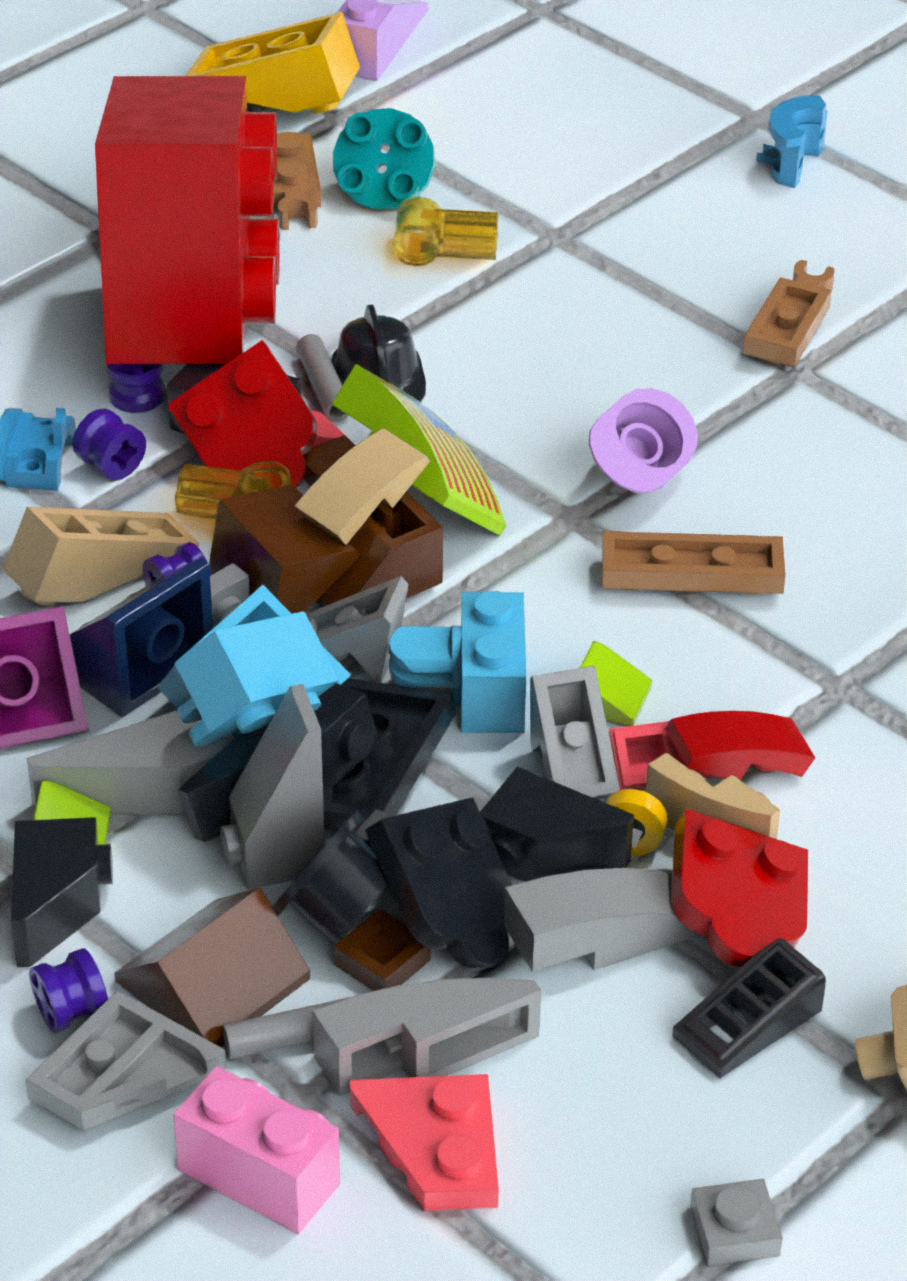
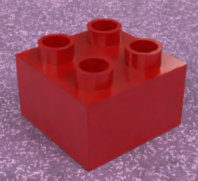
M114 76L95 141L106 364H227L244 352L247 324H275L276 285H279L280 277L279 220L250 219V216H273L274 180H277L276 112H247L246 76Z

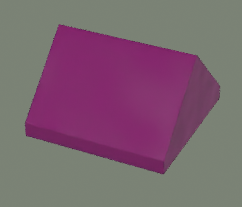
M64 606L0 618V749L89 731Z

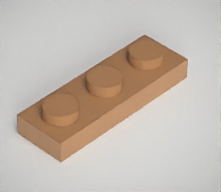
M603 531L602 588L784 594L786 575L783 536Z

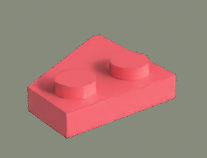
M488 1074L350 1080V1105L357 1116L364 1114L378 1134L379 1148L391 1165L400 1169L406 1175L407 1187L424 1211L498 1208L499 1187Z

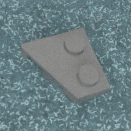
M117 990L26 1079L28 1099L84 1131L200 1084L216 1066L225 1070V1050Z

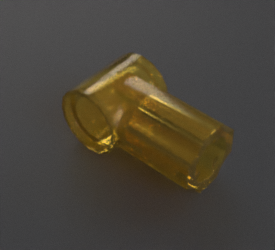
M424 197L410 198L404 201L398 208L392 241L393 253L400 261L412 266L426 265L436 257L496 260L499 225L498 212L441 209L431 199Z
M274 461L253 463L242 471L184 464L178 475L177 490L174 497L176 511L184 515L216 519L220 499L291 485L290 471L283 464Z

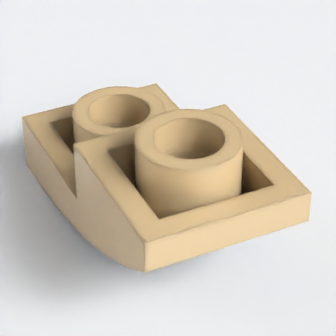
M382 428L358 443L338 459L307 490L295 507L305 518L347 545L381 501L392 508L396 505L430 460L426 455Z
M668 753L663 754L648 764L646 792L662 803L667 813V826L675 830L676 823L685 809L777 839L780 809L773 805L765 795L755 792L735 776L730 775L713 787L698 772L688 769Z

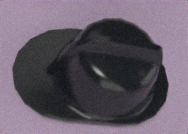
M373 304L367 305L364 317L349 322L342 329L338 348L332 354V364L342 386L355 364L414 397L419 402H422L426 395V379L421 358L415 348L409 328L403 321L397 318L378 315Z

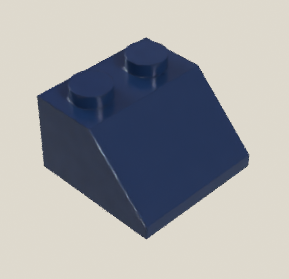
M200 557L161 576L72 632L70 639L80 688L122 718L161 693L157 687L174 667V662L213 629L209 563Z

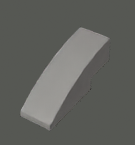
M635 868L592 869L546 876L505 887L504 926L532 972L584 955L592 968L597 970L701 935L681 923L672 909V873Z
M464 978L398 985L356 995L312 1011L314 1059L339 1096L350 1092V1080L381 1079L400 1070H403L408 1077L448 1076L539 1037L541 989L534 980Z

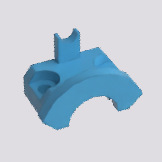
M819 95L798 96L783 101L771 112L768 128L772 139L775 140V146L764 144V153L758 152L756 160L774 165L772 178L778 184L796 188L802 174L803 156H819L824 150L828 110H826V103Z
M7 408L4 410L0 418V482H6V487L59 490L63 448L65 445H72L76 431L75 419L73 416H66L65 408H56L55 419L35 417L33 413H25L21 408Z

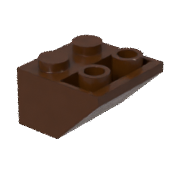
M407 492L404 493L393 508L381 501L349 541L361 556L316 602L321 607H324L399 576H402L408 583L406 598L443 583V527Z

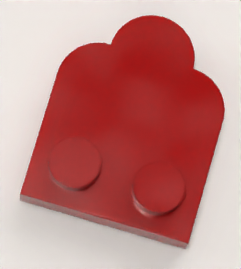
M263 340L167 404L211 475L225 488L231 491L244 492L253 488L262 491L291 484L297 488L301 484L306 471L303 455L315 443L317 423L310 409Z
M685 809L675 825L671 887L672 909L676 917L687 928L707 936L710 949L720 960L735 967H742L759 951L779 938L784 939L792 947H795L807 928L808 849Z

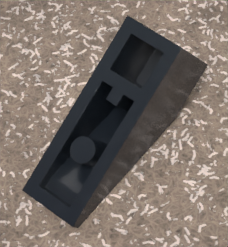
M338 683L318 697L322 705L314 711L321 727L323 789L338 783L380 744L366 694ZM269 723L253 732L240 733L178 789L195 839L202 842L209 841L221 835V826L230 825L229 796Z

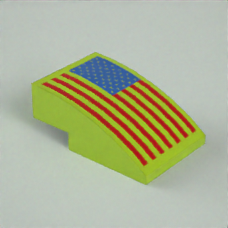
M355 364L333 400L332 405L372 430L369 436L384 428L426 455L430 462L412 483V486L444 507L500 536L506 527L499 501L484 470L457 433L435 412L417 399Z

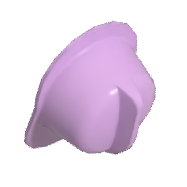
M653 388L636 389L623 396L596 420L589 431V448L594 462L603 474L619 487L635 493H651L663 487L690 461L697 448L698 433L694 419L686 407L669 393Z

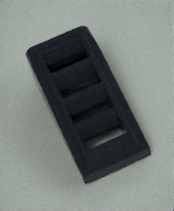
M779 938L754 955L674 1025L672 1036L721 1078L821 1012L826 977L818 967L788 942ZM762 994L773 1005L769 1007L758 996ZM738 1010L752 1023L748 1026L734 1012ZM716 1024L733 1040L727 1045L709 1028Z

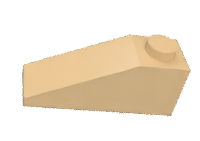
M27 506L4 563L3 571L21 588L23 596L34 603L51 606L55 602H84L142 577L144 560L156 555L167 558L174 554L178 546L192 542L199 547L200 543L168 513Z

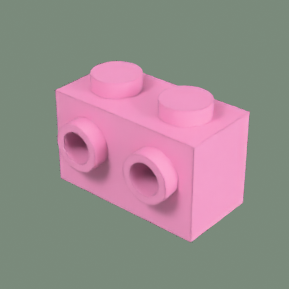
M216 1066L173 1114L178 1171L297 1234L304 1229L340 1185L339 1128L330 1124L318 1112L310 1109H301L269 1093L263 1085L253 1079H242Z

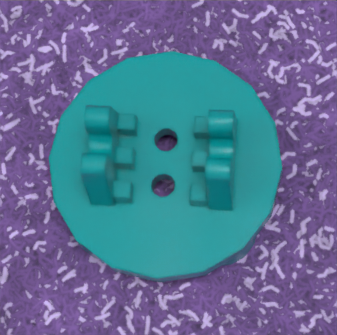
M393 108L371 109L367 112H358L352 115L347 120L345 128L340 132L333 150V172L342 191L357 205L375 211L397 210L415 201L428 187L435 169V148L423 123L412 115ZM384 146L390 147L387 153L381 152ZM381 166L387 167L384 173L378 172Z

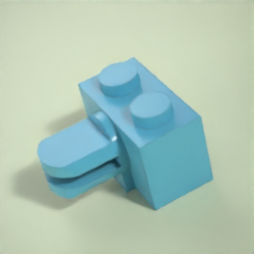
M461 592V626H401L391 635L389 641V672L391 679L398 686L452 688L455 706H461V733H525L526 646L524 592Z
M304 611L214 630L174 662L192 697L176 711L181 721L185 724L200 721L188 733L193 745L197 747L221 740L238 728L241 734H246L271 722L289 687L293 685L304 684L315 711L322 705L318 697L340 681Z

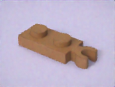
M278 133L277 180H274L273 209L278 210L279 227L282 230H289V220L301 217L308 221L309 228H316L318 225L317 207H321V187L311 133Z
M800 260L794 265L793 280L780 277L744 335L742 354L761 358L772 364H784L795 367L830 308L835 273L834 267L828 266L821 275H810L806 273L808 261Z

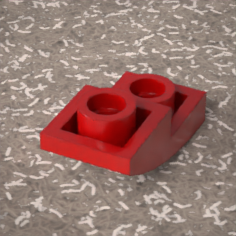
M734 710L711 711L673 718L665 727L679 754L678 759L680 763L688 769L698 772L703 778L716 776L726 779L733 775L741 780L751 764L765 772L771 773L779 770L803 777L816 758L793 719L775 714Z

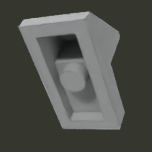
M399 576L309 612L306 616L320 643L338 662L351 653L374 682L382 683L389 668V641L391 635L402 625L408 583L402 576Z
M595 666L532 676L530 678L532 752L542 751L547 779L595 799L607 798L613 793L620 791Z

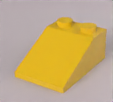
M339 12L206 46L185 76H246L247 103L293 113L310 109L311 113L318 114L329 111L340 104L339 101H341L360 65L343 13Z

